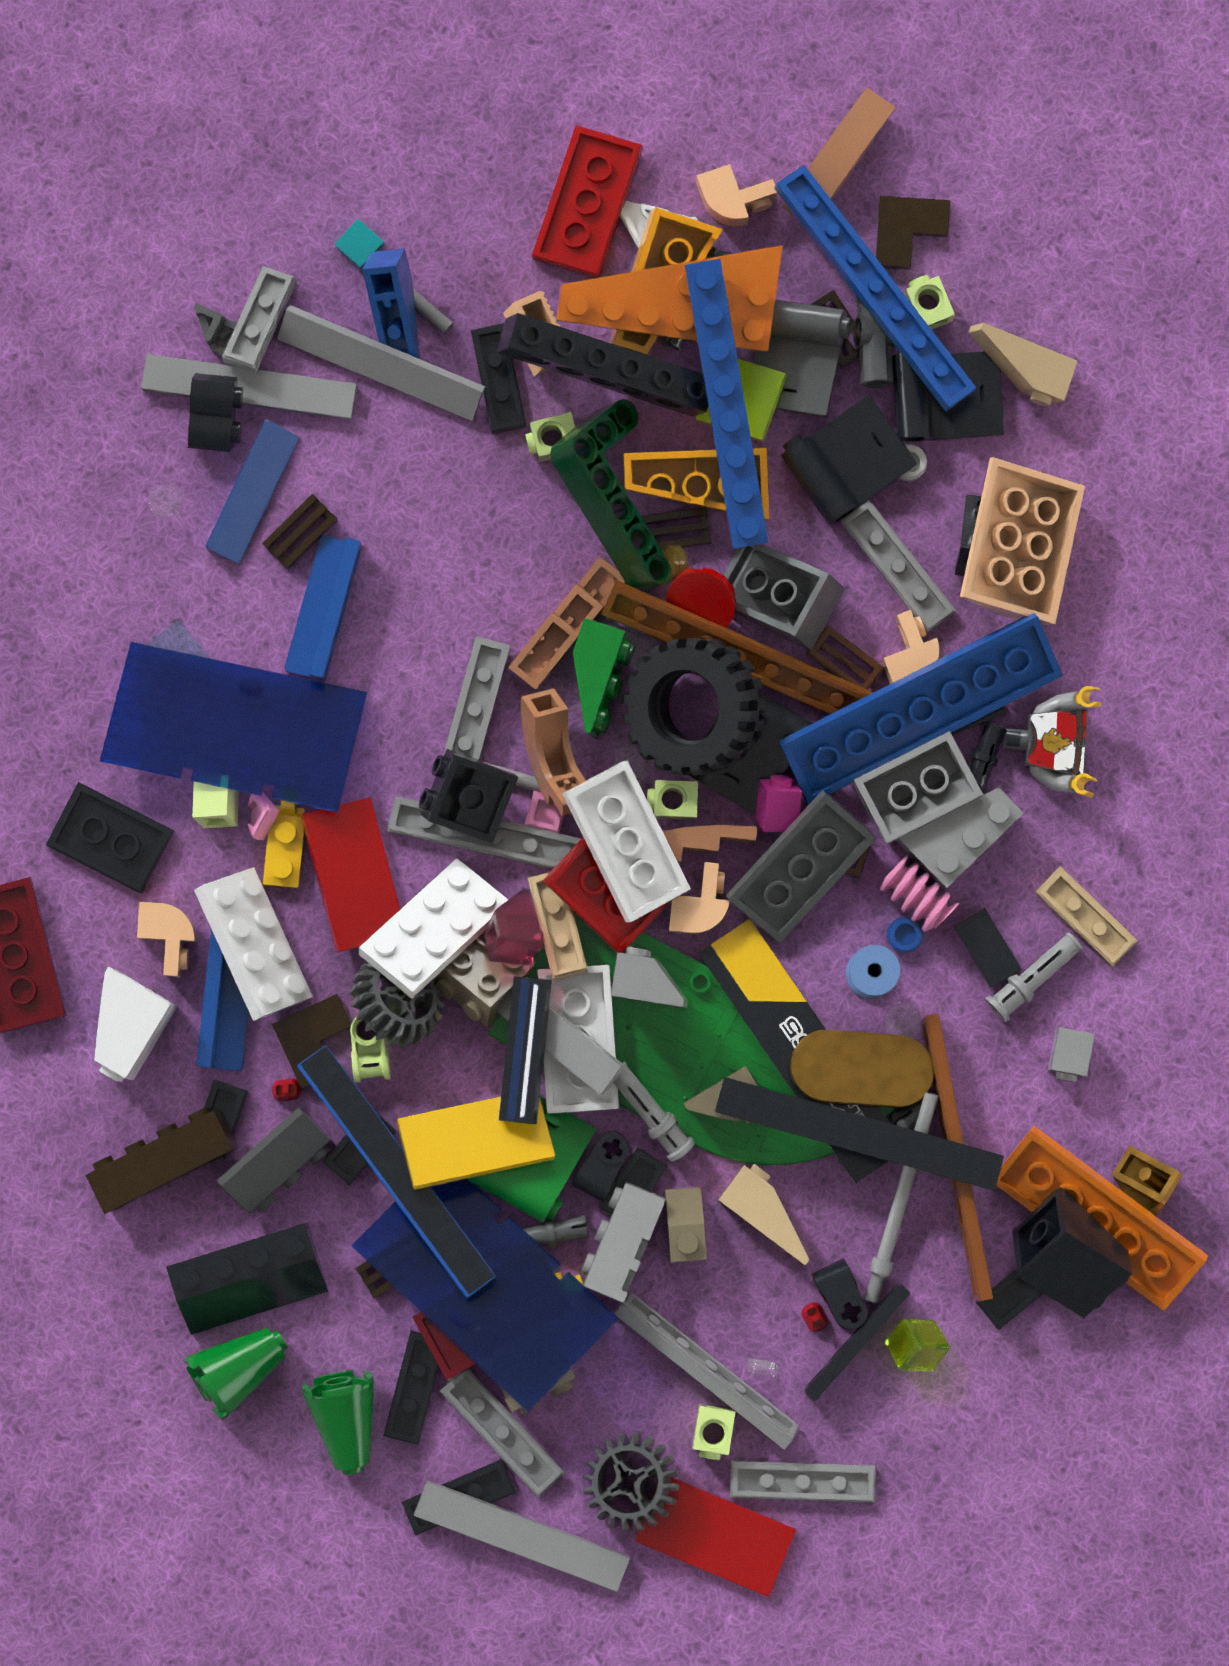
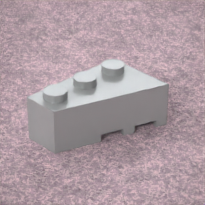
M997 788L895 841L925 872L930 874V877L935 882L940 884V888L944 891L1024 813L1000 788Z

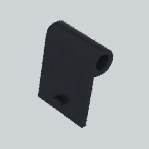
M900 351L892 356L896 430L903 442L1004 435L1000 368L985 351L951 354L976 386V390L948 411L944 410Z
M870 394L812 436L802 438L799 434L790 439L782 446L785 452L781 455L829 526L843 519L918 464Z
M758 691L759 699H766V709L759 711V718L765 721L762 730L755 731L753 735L757 738L753 748L744 750L745 757L738 763L729 764L727 769L695 776L689 775L756 814L759 779H770L773 775H783L789 766L778 741L813 724L810 720ZM718 717L712 725L707 736L713 731L714 727L716 726Z

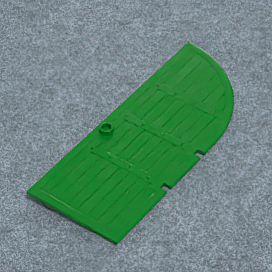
M574 913L586 966L610 965L612 990L617 953ZM642 932L629 947L651 951L650 958L658 959L687 998L688 1007L684 1008L612 996L616 1059L621 1063L626 1062L628 1068L665 1113H673L677 1118V1125L687 1137L691 1136L694 1139V1146L709 1153L733 1161L757 1165L797 1164L834 1154V1151L827 1143L752 1122L747 1124L745 1120L734 1122L687 1110L684 1102L744 1066H747L759 1087L794 1097L796 1095L709 968ZM542 934L530 954L535 960V967L526 976L527 978L538 979V970L550 969ZM498 1014L488 1035L507 1045L509 1021L501 1014ZM618 1089L619 1105L640 1116ZM879 1107L886 1118L897 1109Z

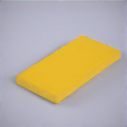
M501 1097L398 1118L397 1125L413 1189H421L554 1160L555 1153L540 1098L537 1124L500 1121Z

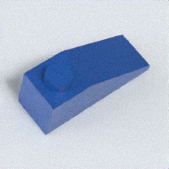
M403 248L371 252L362 268L378 341L420 359L413 281L406 250Z

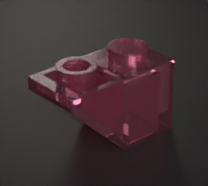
M522 889L494 911L484 934L489 961L531 965L536 952L542 949L543 932L538 928L537 914L529 889Z

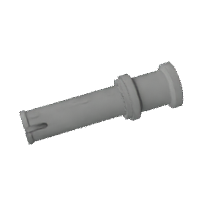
M1066 933L1059 942L1020 976H1010L1007 979L1008 984L993 997L987 996L985 1002L1006 1023L1010 1020L1009 1015L1024 1002L1029 1003L1033 1000V992L1072 957L1081 952L1083 947L1071 933Z
M623 1062L622 1064L625 1067L613 1083L649 1126L647 1129L649 1136L652 1139L656 1138L668 1152L667 1158L671 1162L680 1159L695 1145L694 1139L691 1136L687 1137L675 1123L677 1118L673 1113L670 1114V1112L665 1113L648 1090L628 1068L626 1062Z

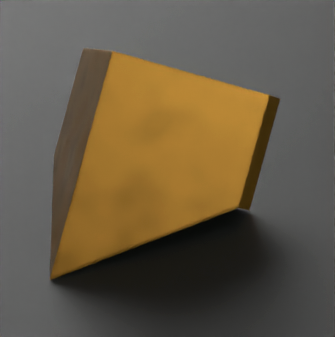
M1129 1145L1111 1176L1116 1179L1121 1191L1156 1216L1165 1206L1183 1174Z

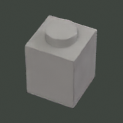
M1062 1027L1056 1028L1048 1071L1056 1072L1055 1079L1077 1083L1078 1076L1087 1077L1095 1034Z

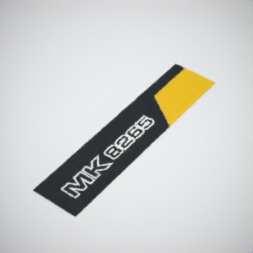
M750 919L698 953L796 1097L890 1123L879 1107L816 1102L805 1096L795 1085L790 1075L789 1065L793 1050L808 1034L826 1029ZM830 1145L855 1183L888 1162L887 1160Z

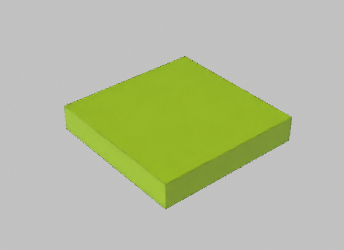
M738 359L751 439L764 442L787 375L774 369ZM708 407L707 412L697 415L696 420L712 426Z

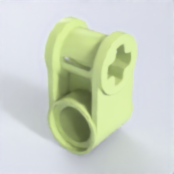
M355 1018L350 1029L354 1082L360 1083L361 1079L384 1077L385 1080H390L391 1070L386 1038L376 1040L375 1036L371 1040L363 1039L358 1033V1026L363 1020H356ZM379 1063V1066L363 1067V1064Z

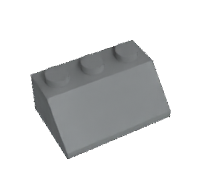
M950 731L854 779L853 787L868 816L886 844L983 796Z

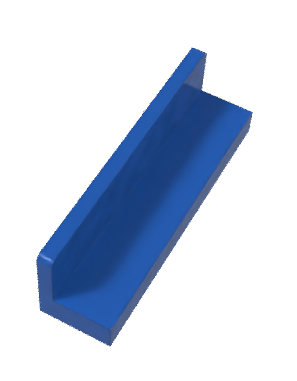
M326 535L320 537L284 669L286 672L323 682L326 681L362 550L361 541L348 537L346 541Z
M211 929L196 1066L241 1071L243 1068L249 1010Z

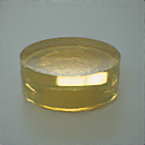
M667 545L661 549L671 566L672 574L669 581H673L677 575L688 568L687 555L680 545Z

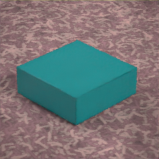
M357 219L334 245L361 270L370 253L379 251L385 243L362 221Z

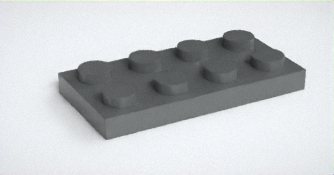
M822 790L726 896L736 907L781 943L877 838L868 828Z

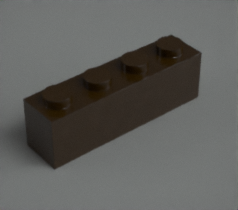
M208 1107L200 1109L188 1116L190 1123L180 1128H177L176 1123H173L156 1132L158 1139L148 1144L145 1143L144 1139L139 1140L124 1148L126 1155L116 1160L110 1155L92 1164L94 1171L85 1176L103 1213H111L238 1149L221 1111L213 1110L209 1112Z

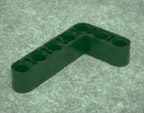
M621 399L594 411L552 446L550 455L554 467L626 584L645 592L668 583L671 579L672 571L668 559L603 455L638 424V411L634 404L627 399Z

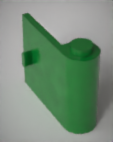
M540 1096L545 1119L549 1123L547 1127L555 1153L554 1160L471 1177L468 1181L543 1223L546 1217L553 1221L563 1202L557 1198L597 1128L569 1112L547 1113L546 1099Z

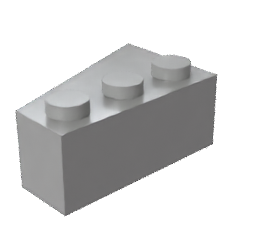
M625 1182L623 1189L616 1186L608 1204L609 1207L614 1208L609 1222L602 1219L594 1240L600 1242L596 1254L588 1253L580 1273L586 1275L584 1287L622 1303L625 1302L628 1289L638 1270L640 1260L651 1238L666 1198L628 1182Z

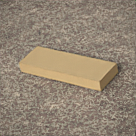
M1061 866L1035 891L1111 967L1138 941Z
M545 873L529 877L528 881L552 979L555 982L587 974L588 970L574 913L542 882L549 874Z

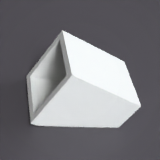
M111 967L107 968L104 975L94 1060L102 1065L99 1069L101 1073L117 1082H122L124 1078L129 1080L135 1079L178 1006Z

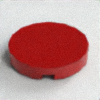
M703 567L702 570L694 568L684 570L675 577L667 591L666 602L725 628L729 626L737 611L736 593L733 585L724 575L710 568Z

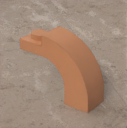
M554 688L522 696V728L526 750L535 779L548 805L555 804L562 816L572 814L562 794L586 780L579 771L571 750L568 734V708Z

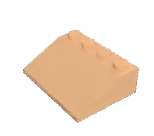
M990 458L960 598L1013 620H1018L1035 613L1041 625L1056 624L1085 486L998 458Z

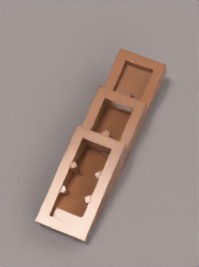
M869 88L864 90L808 168L831 200L848 179L853 168L871 146L874 138L896 108ZM784 203L782 208L794 215L786 203Z
M600 556L581 581L572 588L557 609L548 616L508 668L537 690L576 644L584 618L595 621L603 611L615 581L618 580L626 583L618 569Z
M708 825L682 827L663 831L678 864H681L683 850L718 854L720 840L755 843L757 826Z

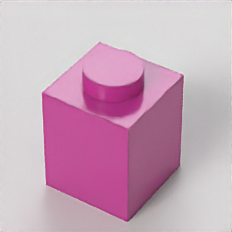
M773 775L770 779H759L755 820L763 832H784L800 815L802 790L792 778L785 775Z

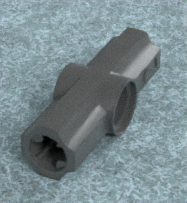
M857 297L858 316L854 322V329L857 328V337L853 333V341L855 347L859 348L861 385L867 388L890 386L893 383L892 348L894 344Z

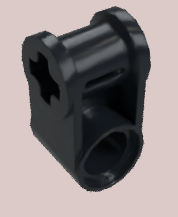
M608 1131L602 1134L589 1157H586L571 1185L603 1202L627 1157L629 1149L626 1138L616 1131ZM615 1138L620 1141L618 1146L622 1153L620 1155L614 1153L610 1158L605 1155L606 1148L602 1145L605 1141L611 1143Z
M844 1258L811 1274L824 1302L827 1303L839 1326L851 1330L859 1328L864 1324L867 1319V1308ZM849 1303L851 1307L858 1306L860 1309V1313L856 1315L857 1322L853 1324L850 1319L843 1320L841 1318V1314L845 1311L844 1304Z

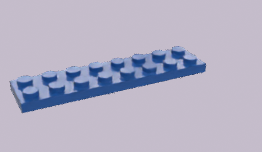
M1033 613L779 740L778 743L799 788L802 790L804 799L809 805L822 790L830 795L852 784L854 779L949 731L952 733L1062 677L1063 674L1040 620Z

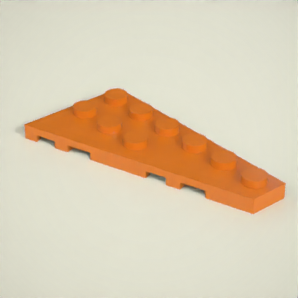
M783 245L562 284L560 286L556 321L697 342L685 265L721 259L735 348L768 352Z

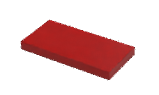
M578 125L575 126L531 256L533 260L588 277L600 278L622 208H624L643 151L642 144Z
M371 797L300 815L336 953L359 948L400 911Z
M670 1478L671 1484L680 1485L679 1491L670 1490L668 1495L677 1500L676 1505L664 1503L663 1506L668 1510L669 1515L668 1517H662L655 1513L658 1519V1525L651 1526L645 1519V1530L638 1531L635 1542L769 1597L796 1528L676 1478ZM657 1484V1487H656V1489H655V1492H654V1494H653V1496H652L651 1501L653 1500V1498H654L655 1495H656L657 1488H658V1484Z

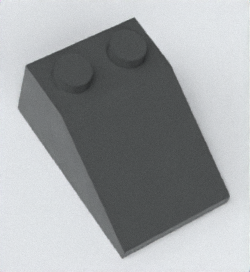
M762 544L738 548L724 573V576L733 585L736 593L737 614L811 651L845 590L829 573Z

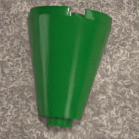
M264 1328L191 1354L184 1358L183 1362L188 1365L186 1369L204 1400L213 1401L216 1407L212 1411L220 1420H223L286 1358L283 1351L288 1346L277 1330L271 1333L268 1328Z
M353 1370L318 1376L313 1379L314 1386L310 1388L307 1383L302 1385L304 1399L334 1468L342 1470L344 1475L360 1473L364 1470L363 1466L370 1462L374 1377L373 1373L363 1370L364 1377H354Z

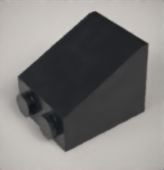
M1061 1187L1057 1188L1012 1231L1018 1278L1082 1318H1085L1094 1309L1099 1308L1105 1299L1116 1288L1123 1286L1128 1281L1130 1275H1132L1128 1250Z

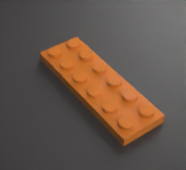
M1035 1125L1031 1127L1002 1163L996 1186L1031 1212L1039 1207L1057 1188L1061 1187L1068 1192L1128 1250L1132 1275H1130L1126 1283L1163 1311L1166 1310L1207 1261L1208 1255Z

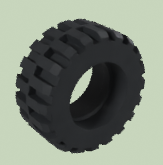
M688 638L668 641V644L658 645L650 650V656L641 657L635 664L639 671L637 673H630L626 684L631 686L629 693H623L622 704L628 705V714H622L624 725L630 724L632 732L628 734L632 745L640 744L642 746L639 754L645 760L654 759V767L662 771L672 770L673 775L695 776L727 769L729 764L738 763L745 757L744 750L753 748L757 742V738L753 735L755 731H761L765 720L759 718V711L766 709V699H759L758 690L763 689L761 679H753L751 673L755 668L749 660L742 661L740 659V651L734 647H725L724 642L716 639ZM687 673H698L705 677L714 687L719 700V717L716 726L702 740H690L682 735L670 717L669 697L676 681Z

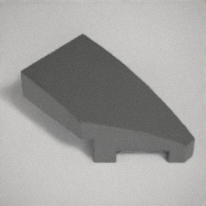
M196 303L194 310L199 318L206 343L213 353L223 356L237 323L226 319L218 312Z

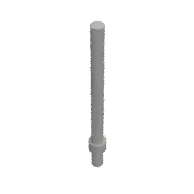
M925 1092L914 1128L915 1131L928 1134L939 1098L938 1095ZM903 1166L877 1256H873L869 1271L872 1272L865 1299L874 1303L879 1302L886 1276L890 1277L894 1262L891 1261L917 1173L915 1168Z

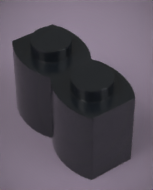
M194 374L190 391L188 448L231 452L234 443L240 442L241 422H237L235 419L236 408H242L244 390L243 387H238V377Z

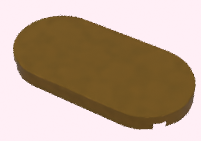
M818 1030L808 1034L797 1044L792 1052L789 1064L791 1078L799 1090L809 1099L821 1103L903 1108L919 1101L925 1092H928L934 1077L933 1062L926 1048L911 1037L894 1034Z

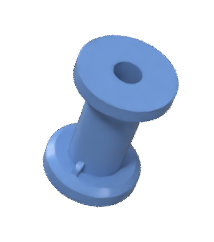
M869 945L863 947L848 961L845 972L846 981L850 989L858 996L869 999L881 997L889 992L898 982L900 976L899 961L895 954L884 946ZM871 966L877 970V977H871L868 974V967Z

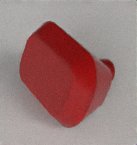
M296 1079L277 1080L272 1085V1094L274 1099L279 1102L297 1100L301 1095V1087Z
M810 1303L802 1309L801 1315L810 1331L819 1332L826 1328L828 1318L819 1303Z

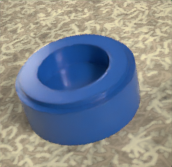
M910 917L897 918L889 925L887 930L889 945L900 953L914 951L919 947L923 939L921 925L917 921L913 922Z

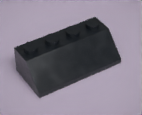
M308 1223L166 1266L177 1304L191 1335L329 1292Z

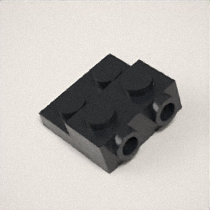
M447 748L444 756L438 755L433 763L432 775L436 777L431 789L425 788L420 796L419 808L423 809L421 815L431 823L493 843L518 776L485 764L479 759Z

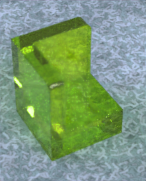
M902 1319L885 1341V1345L899 1370L932 1371L951 1348L934 1320Z

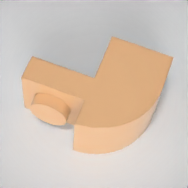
M730 164L699 174L696 177V185L705 209L716 221L728 226L748 225L749 216L747 210L752 209L753 213L764 211L772 206V201L777 199L773 179L739 190Z
M911 610L898 614L895 618L906 650L887 656L881 662L889 684L937 661L939 658L937 638L923 643L922 638L926 636L924 625L919 616L913 617Z
M704 862L701 898L679 895L672 899L669 933L703 934L714 929L723 920L730 901L716 899V893L723 894L725 872H718L719 863Z
M139 902L137 938L141 940L166 941L163 975L181 978L182 970H188L189 949L183 948L184 942L198 943L195 925L183 911L172 905Z

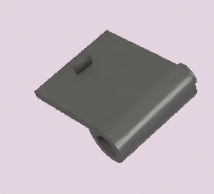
M775 299L768 352L755 351L753 363L785 373L787 378L782 390L797 391H782L776 409L827 417L843 340L848 339L851 333L852 319L847 317L846 310Z

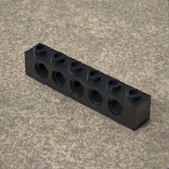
M520 313L505 319L497 349L499 354L694 417L707 412L708 401L702 373Z

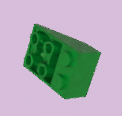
M584 618L573 650L585 732L598 740L600 732L606 734L610 725L612 713H609L608 709L611 700H617L620 695L624 681L620 679V673L623 665H630L635 646L631 645L632 638L626 631Z

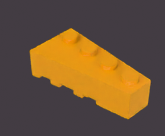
M655 207L650 210L631 272L705 259L723 229ZM613 330L609 343L647 355L658 336Z
M753 448L764 519L768 521L767 448ZM716 450L623 454L625 491L726 512Z

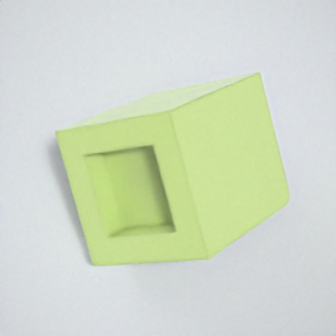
M228 774L195 777L192 818L204 829L238 826L239 785Z

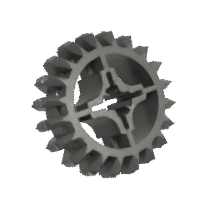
M366 961L352 980L354 986H352L349 993L355 999L351 1007L360 1011L356 1020H364L367 1024L365 1031H375L376 1040L385 1037L388 1046L395 1045L398 1042L402 1048L410 1043L413 1045L420 1043L425 1037L430 1036L435 1031L434 1029L443 1018L441 1012L445 1004L440 1001L442 991L435 987L438 979H432L413 998H410ZM379 979H381L382 986L380 987L381 991H379L378 987ZM416 1007V1019L414 1020L413 1012Z
M622 1433L618 1435V1446L613 1439L608 1438L605 1440L608 1452L597 1447L594 1453L600 1459L599 1462L588 1460L586 1463L588 1467L594 1469V1473L583 1474V1480L592 1481L593 1487L585 1488L583 1492L584 1495H595L596 1497L588 1503L590 1509L602 1507L597 1514L599 1520H604L611 1515L608 1522L610 1528H616L621 1521L622 1531L630 1532L634 1522L637 1531H644L645 1519L651 1526L658 1525V1519L655 1513L662 1517H668L669 1515L668 1510L663 1506L664 1503L676 1505L677 1503L674 1497L668 1495L670 1490H680L679 1484H671L670 1478L679 1476L680 1471L676 1469L668 1470L667 1466L674 1463V1456L661 1458L666 1451L665 1445L660 1444L652 1450L655 1443L653 1437L648 1436L642 1444L641 1434L633 1433L629 1443L627 1435ZM638 1452L647 1457L652 1464L635 1469L630 1461H626L623 1454ZM614 1462L615 1465L613 1467L616 1472V1479L606 1490V1474L610 1465ZM657 1474V1492L651 1503H649L650 1497L647 1493V1485ZM627 1475L641 1476L634 1483L635 1490L630 1488L622 1489L629 1482ZM627 1495L633 1503L638 1505L640 1511L635 1513L624 1512L611 1501Z

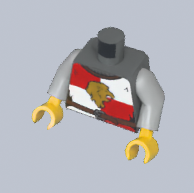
M1085 686L1080 692L1075 691L1056 695L1037 705L1033 714H1029L1026 720V730L1006 728L1004 749L1025 751L1024 767L1030 768L1031 775L1050 790L1069 793L1077 792L1087 798L1094 796V793L1084 790V785L1088 781L1097 782V779L1084 773L1088 709H1083L1082 707H1101L1102 702L1091 703L1089 699L1093 691H1100L1099 687Z

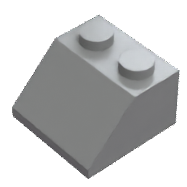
M627 947L626 954L617 952L611 996L684 1008L688 1007L687 998L658 959L650 958L651 951Z

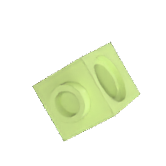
M924 275L909 282L910 287L905 290L904 294L932 330L953 321L955 314L939 276L930 279L928 275ZM923 295H931L936 299L937 307L931 310L924 309L920 306L918 299Z
M571 412L530 422L531 433L525 434L530 455L537 453L539 462L551 460L550 452L552 446L544 444L542 436L550 430L559 432L562 437L575 427Z
M655 780V789H648L647 801L651 809L654 810L656 819L697 820L698 781ZM668 791H676L682 796L683 803L677 809H668L662 803L663 795Z
M699 1404L692 1446L693 1449L700 1450L699 1457L720 1460L721 1454L729 1455L736 1413L734 1409ZM710 1423H717L724 1430L722 1439L716 1443H710L703 1437V1430Z

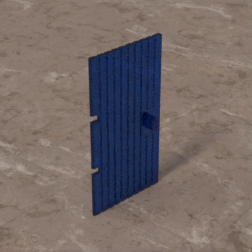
M130 642L100 762L180 779L184 767L193 769L191 781L259 796L262 795L264 785L273 786V799L339 812L367 692Z
M468 1178L430 1186L496 1275L494 1280L468 1299L465 1298L405 1214L394 1202L351 1245L352 1248L528 1413L568 1373L582 1356L595 1345L609 1328L618 1321L619 1318L570 1272L559 1280L553 1273L560 1268L561 1264L512 1218L507 1217L501 1224L494 1220L502 1209L475 1184L468 1181Z

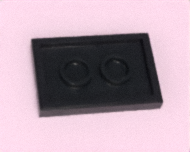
M78 782L46 846L142 894L174 830Z

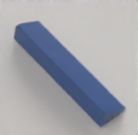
M265 419L205 545L208 551L240 565L296 447L299 436Z

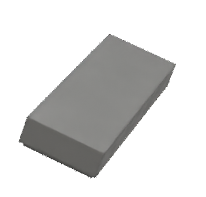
M265 266L262 267L223 353V362L253 373L257 372L297 283L296 277Z

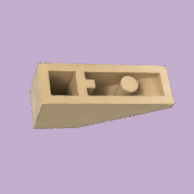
M986 323L970 326L968 333L1020 392L1031 396V402L1049 407L1052 403L1065 401L1077 360Z
M755 1164L750 1169L743 1165L718 1200L803 1265H806L810 1259L774 1187L767 1183L771 1176Z

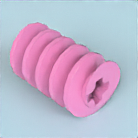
M907 854L884 878L880 890L885 892L893 888L892 902L904 898L905 901L901 910L905 912L914 908L915 911L911 918L913 922L925 918L926 920L922 927L923 932L932 928L936 929L960 903L957 902L947 906L950 894L946 892L937 896L936 894L940 887L938 882L927 887L926 883L930 874L926 872L916 876L919 864L916 862L906 866L905 864L909 857V854Z

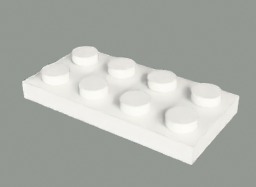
M628 760L618 763L562 794L625 922H632L691 889Z
M457 858L359 947V955L410 998H413L509 909L510 901Z
M254 867L201 885L194 890L253 1021L313 997Z
M610 965L587 966V974L553 982L550 969L538 970V979L552 980L549 1005L616 1058ZM544 1050L547 1113L619 1109L618 1088L614 1083L605 1095H600Z

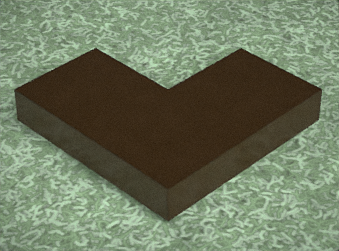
M880 196L876 258L881 265L889 269L910 270L913 235L947 238L949 233L950 200Z
M338 994L272 1024L301 1089L310 1085L298 1070L297 1065L321 1049V1041L351 1028V1022Z

